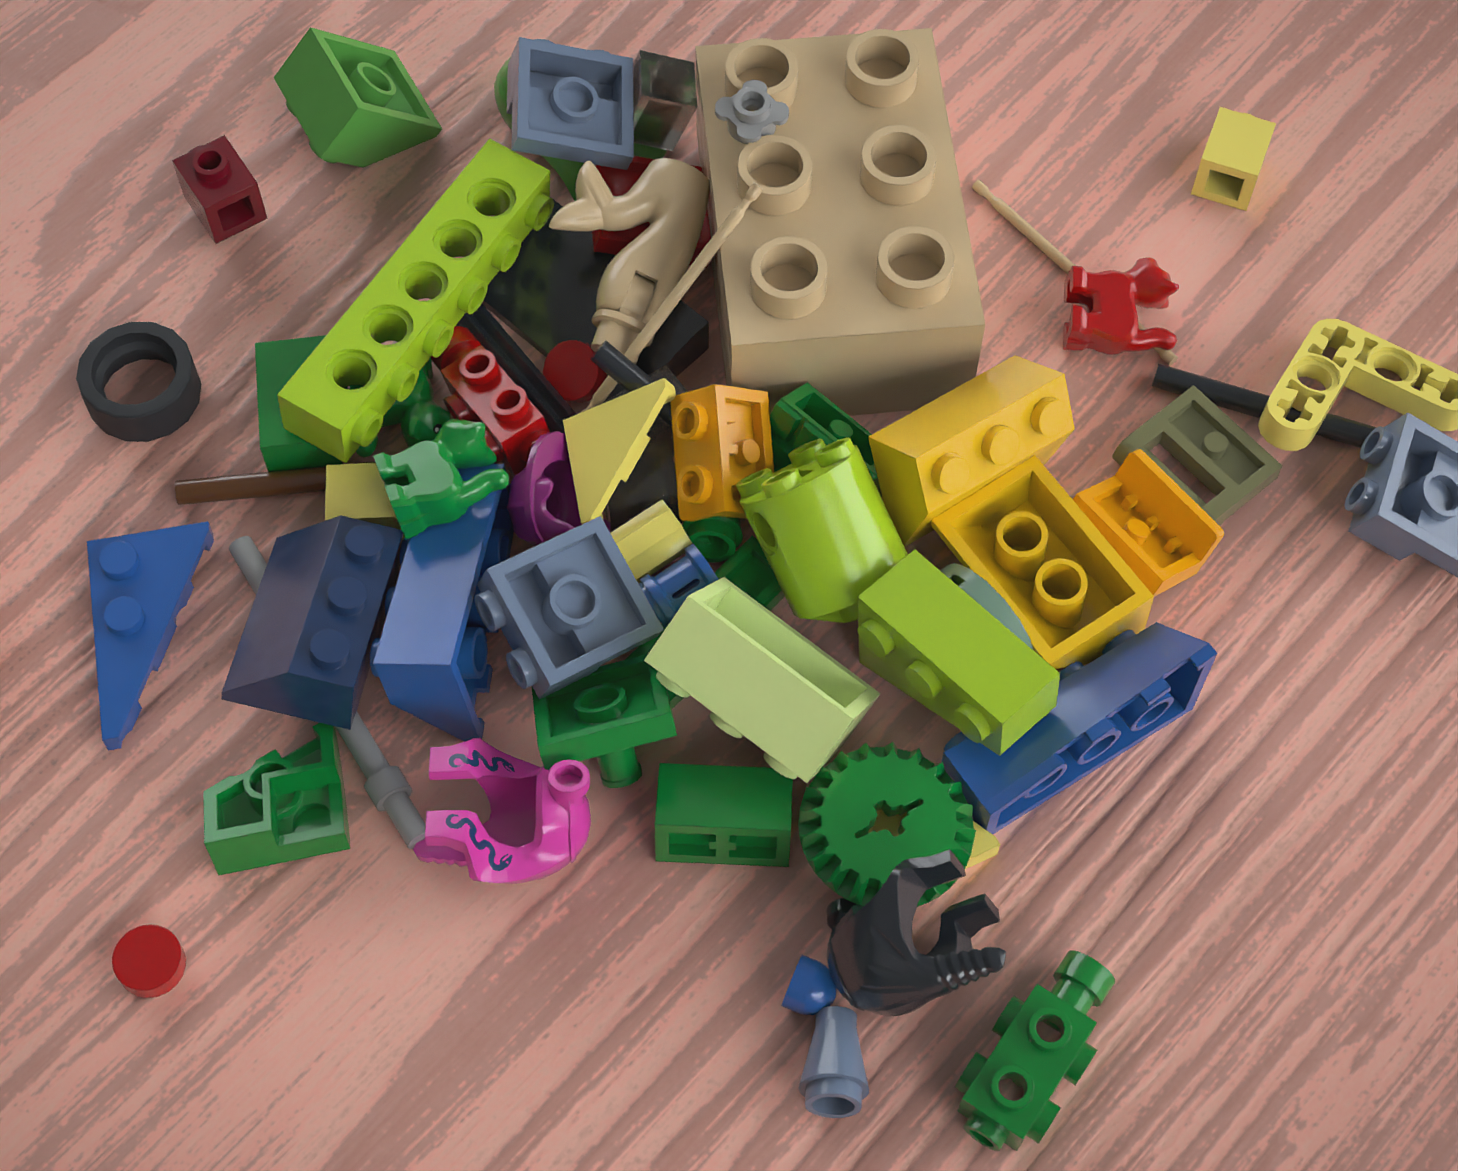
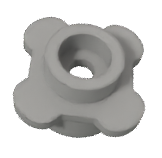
M750 80L745 82L742 89L732 97L718 99L715 104V115L718 119L727 121L728 131L735 140L748 144L757 142L761 139V136L773 135L776 125L780 126L787 122L789 108L783 102H776L767 93L765 83L758 80Z

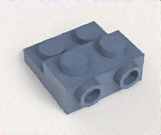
M519 37L508 62L507 113L512 114L511 150L583 163L591 161L594 165L627 170L634 157L633 58L610 54L604 50H586L559 45L545 39L532 40Z
M1406 413L1385 427L1379 426L1367 436L1361 447L1360 458L1368 462L1365 477H1362L1353 485L1345 500V509L1353 513L1348 532L1399 561L1416 553L1458 577V441L1412 414Z
M601 516L486 569L477 584L481 593L475 596V605L482 622L490 631L501 628L513 650L506 654L507 665L512 677L522 689L532 686L539 699L596 672L602 664L658 637L664 630Z

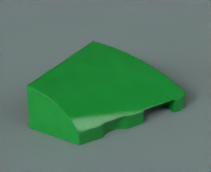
M318 723L312 727L316 738L283 758L274 749L257 759L253 766L245 773L237 776H228L203 791L204 844L218 876L351 849L342 766L334 726Z

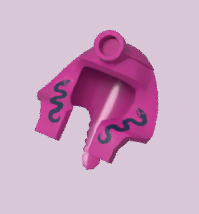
M473 738L452 746L430 747L429 780L476 779L488 797L491 814L489 820L482 825L477 813L468 810L426 811L425 839L417 842L413 848L420 861L426 863L434 861L437 864L446 863L449 866L453 864L459 867L467 866L469 877L473 881L519 884L544 879L576 860L577 855L588 840L591 826L589 801L585 795L590 787V774L588 768L583 763L576 760H562L554 764L549 770H545L544 766L539 767L499 751L481 738Z

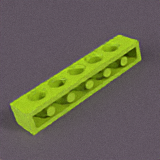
M489 138L277 394L283 428L344 463H347L360 445L366 447L371 444L380 431L383 416L396 400L402 402L410 395L417 383L421 368L431 356L439 357L445 351L451 341L456 324L465 313L473 314L480 307L487 293L488 284L499 270L506 272L514 264L520 252L521 243L532 229L540 230L547 222L554 205V200L550 197V170ZM423 298L431 299L428 301H419V299ZM386 341H396V342H398V343H395V344H392V345H384V344H381V343L386 342ZM350 385L363 386L359 389L354 390L344 389L345 387Z

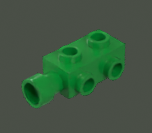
M1075 950L1067 952L1053 974L1056 984L1051 992L1036 984L1025 1002L1015 995L1010 999L992 1028L993 1032L1002 1037L988 1059L976 1052L954 1087L965 1094L957 1110L968 1118L963 1126L964 1130L977 1142L991 1150L1000 1151L1005 1143L1018 1151L1026 1136L1039 1144L1061 1109L1060 1106L1050 1100L1063 1078L1076 1086L1097 1052L1096 1048L1086 1043L1097 1022L1086 1014L1092 1006L1098 1007L1102 1004L1115 984V978L1106 967L1084 953ZM1044 1022L1061 1033V1038L1055 1042L1043 1040L1037 1033L1036 1025ZM1004 1079H1012L1017 1086L1023 1087L1024 1096L1016 1101L1008 1100L1001 1095L998 1085Z

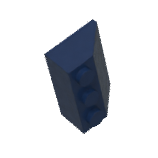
M340 515L277 537L222 689L221 700L351 730L370 669L371 646L374 639L380 637L386 618L385 600L387 591L390 587L396 586L398 580L403 531Z

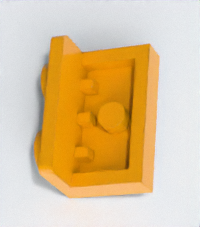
M1141 449L1129 453L1114 476L1077 493L1073 498V501L1154 597L1197 574L1224 536L1223 529Z

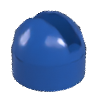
M802 954L781 1006L803 1015H816L822 1008L831 1006L836 998L837 987L830 976L829 968L820 961Z

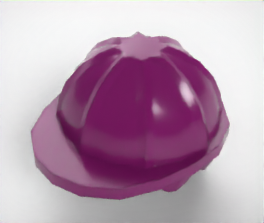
M558 431L549 432L538 438L531 447L527 466L519 474L515 475L510 482L506 508L509 512L513 531L519 538L524 539L534 547L582 525L566 436ZM603 518V521L610 532L611 524L609 521Z

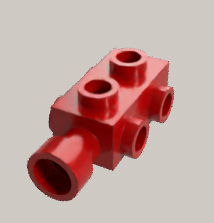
M455 326L453 336L445 351L439 357H430L440 370L450 391V395L443 399L444 404L453 419L474 423L482 422L485 424L487 445L497 457L496 462L493 464L502 462L515 477L527 466L531 447L541 435L547 434L550 431L543 415L528 399L525 390L512 381L497 363L493 353L486 350L467 328Z

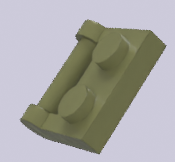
M1194 385L1126 437L1112 455V458L1121 466L1129 453L1137 449L1143 450L1219 526L1276 480L1282 468V465ZM1158 444L1163 446L1203 483L1215 497L1206 504L1150 450Z

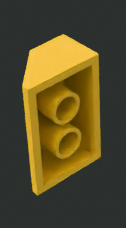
M1014 355L868 437L883 502L904 547L934 530L931 526L933 518L1032 456L1036 455L1043 465L1048 462L1075 429L1064 373Z
M1036 455L931 520L932 528L961 564L986 580L1005 599L1025 628L1031 640L1033 650L1053 668H1066L1078 661L1082 662V664H1089L1102 656L1105 646L1119 634L1127 630H1133L1135 634H1138L1145 629L1154 599L1153 594Z

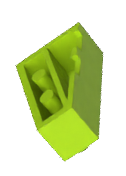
M914 549L858 596L859 663L960 729L973 742L983 744L1000 756L1056 707L1060 673L917 550Z

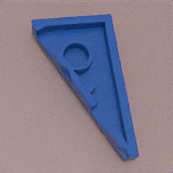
M208 521L87 541L102 741L108 751L121 749L123 739L133 730L142 709L138 702L151 671L158 672L177 628L176 617L179 611L187 605L194 589L191 579L204 550L210 551L213 545V532Z

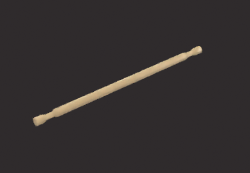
M977 180L973 184L972 189L976 193L985 197L996 211L1064 272L1068 274L1072 266H1076L1001 198L995 197L981 180ZM1138 322V328L1140 330H1145L1146 328ZM1153 348L1169 366L1178 359L1171 350Z
M755 182L747 190L745 198L739 206L731 211L626 351L624 356L630 361L634 362L743 218L744 212L750 203L755 201L764 190ZM608 375L593 395L590 404L581 412L602 404L618 382Z

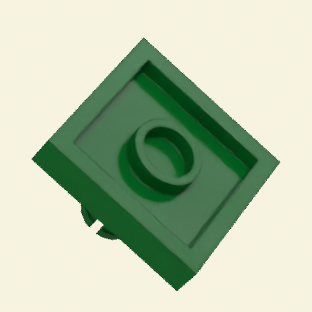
M648 654L600 666L596 672L542 699L538 698L532 687L537 744L545 770H549L554 764L562 760L583 761L596 757L601 771V781L604 786L608 788H622L639 780L642 776V768L637 760L634 747L677 736L668 690L657 679L656 673L658 671L644 661Z

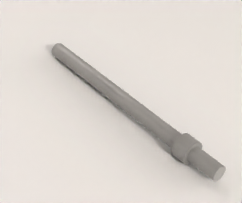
M243 536L231 543L229 551L254 593L257 594L267 563L252 538ZM356 711L351 730L336 727L365 775L367 781L364 788L378 811L387 812L407 847L413 849L417 842L425 839L426 824L409 798L412 788L399 767L389 765Z

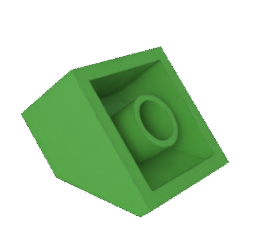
M310 27L274 76V80L286 98L287 108L297 117L308 136L312 151L329 163L339 162L364 168L433 139L442 130L441 125L394 50Z

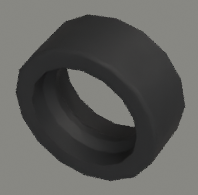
M128 322L107 329L90 342L80 357L76 376L81 396L92 420L106 434L127 442H149L172 434L188 422L199 404L202 385L187 343L173 329L154 322ZM139 360H160L173 366L175 372L174 379L164 392L152 400L140 404H118L106 398L104 387L111 376L126 364Z

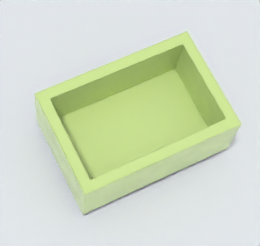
M725 577L690 594L644 659L645 662L658 671L656 677L664 687L681 697L688 698L691 695L711 711L709 715L711 720L721 730L736 738L745 736L765 751L763 757L775 771L791 779L799 777L806 783L839 752L881 694Z

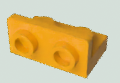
M714 384L676 395L675 399L671 401L679 518L682 521H696L714 516L747 519L739 502L741 495L736 484L750 474L766 468H770L772 473H774L768 391Z

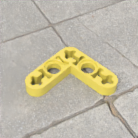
M1324 319L1318 321L1311 328L1271 393L1258 424L1260 434L1274 447L1286 451L1304 449L1313 440L1342 388L1346 387L1403 415L1410 413L1439 431H1454L1458 429V374L1339 319ZM1328 347L1337 350L1333 360L1322 356ZM1375 368L1391 370L1399 375L1402 381L1386 379L1378 374ZM1309 377L1323 384L1326 390L1319 391L1308 388L1298 378ZM1414 385L1421 388L1420 391L1413 388ZM1291 407L1301 411L1300 417L1295 422L1285 419Z

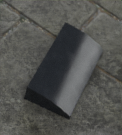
M555 200L552 212L545 225L538 231L534 229L530 231L521 243L520 252L514 264L506 272L499 270L488 284L487 293L482 302L490 312L545 357L557 344L567 340H577L592 344L597 331V327L593 325L591 320L596 312L598 287L606 267L616 256L614 254L594 252L592 231L573 232L551 229L549 224L553 216L563 207ZM680 300L654 334L651 345L642 350L636 366L655 381L665 378L671 383L709 349V322ZM618 383L603 403L629 392Z

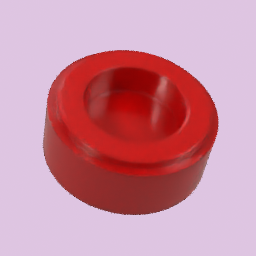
M567 340L557 344L545 359L543 375L566 401L583 403L593 399V395L607 378V373L590 360L595 353L591 349L590 344L577 340Z
M142 925L128 931L118 941L113 951L112 967L116 977L128 992L138 997L153 998L166 994L179 983L186 968V955L180 942L170 930L159 925Z

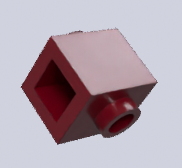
M225 135L205 145L197 146L188 153L172 160L185 199L215 244L268 219L257 181Z

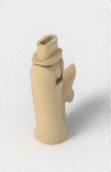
M655 159L627 193L621 196H613L595 165L591 161H586L580 168L576 180L575 192L577 200L563 206L553 216L549 224L551 229L573 232H587L599 229L620 231L646 222L650 223V226L625 246L611 260L602 275L596 297V312L591 320L593 325L597 327L591 344V349L594 352L606 340L624 355L686 273L700 237L710 190L709 179L695 167L676 159ZM654 336L651 338V340L648 342V344H647L645 347L651 345ZM638 356V357L636 358V360L633 362L635 365H636V363H637V360H638L639 356Z

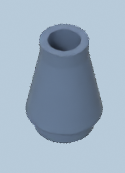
M829 1006L822 1008L816 1013L815 1029L798 1087L799 1092L805 1097V1108L809 1112L821 1117L845 1118L853 1116L861 1111L862 1100L869 1094V1086L857 1032V1014L846 1007Z

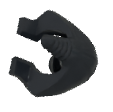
M951 850L932 856L910 858L902 861L893 869L881 889L865 906L855 904L845 898L836 899L827 906V924L832 929L827 945V964L830 976L841 995L853 1007L883 1016L908 1014L935 998L959 989L960 986H966L971 981L976 982L980 977H988L990 973L998 972L1005 965V950L996 947H985L982 950H978L972 947L970 938L982 928L1000 922L999 909L985 893L953 904L941 914L939 939L929 953L926 955L921 954L914 947L912 921L923 893L933 887L966 876L963 865Z

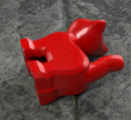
M1153 258L1138 259L1135 265L1126 272L1108 270L1092 273L1087 272L1082 266H1072L1064 282V303L1072 305L1069 322H1065L1063 327V350L1082 351L1088 348L1107 355H1116L1123 352L1146 351L1152 348L1173 349L1177 339L1176 335L1171 331L1160 327L1145 330L1138 328L1136 305L1146 309H1165L1169 306L1168 297L1179 290V285L1171 281L1170 274L1161 269ZM1073 304H1080L1086 306L1088 312H1086L1082 306H1077Z

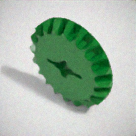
M893 741L885 747H870L867 743H864L858 750L845 754L840 751L832 762L820 769L810 785L806 787L798 820L802 850L815 874L836 894L862 906H865L875 896L893 869L906 859L932 856L951 850L965 869L971 856L976 830L974 829L972 819L973 805L967 803L961 781L955 782L946 773L943 762L935 764L923 757L920 748L911 752L898 749ZM882 809L888 817L897 814L900 816L905 813L907 814L900 822L898 836H893L887 829L878 832L873 830L868 833L869 829L875 825L876 811ZM958 879L926 890L921 896L917 907L940 897Z

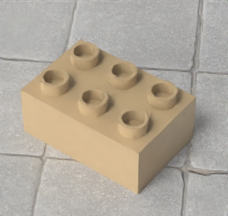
M932 28L899 31L874 29L860 34L782 40L756 38L742 43L695 46L697 144L700 167H702L703 174L709 179L710 190L707 210L711 238L731 211L739 206L753 182L764 189L758 198L750 203L744 212L743 218L711 259L726 386L768 391L769 412L771 414L775 404L782 397L808 382L846 414L851 416L917 410L976 377L985 330V319ZM747 81H762L767 86V93L776 102H783L788 106L789 118L785 124L776 125L773 135L761 136V139L757 142L744 144L735 140L730 135L727 121L716 117L715 104L722 97H732Z

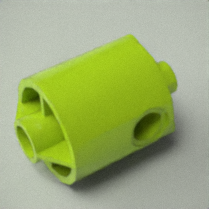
M849 437L825 445L823 439H817L791 451L788 457L792 464L772 473L770 468L757 471L740 480L736 487L741 495L739 502L793 614L800 619L847 623L858 620V596L908 554L857 445H853Z

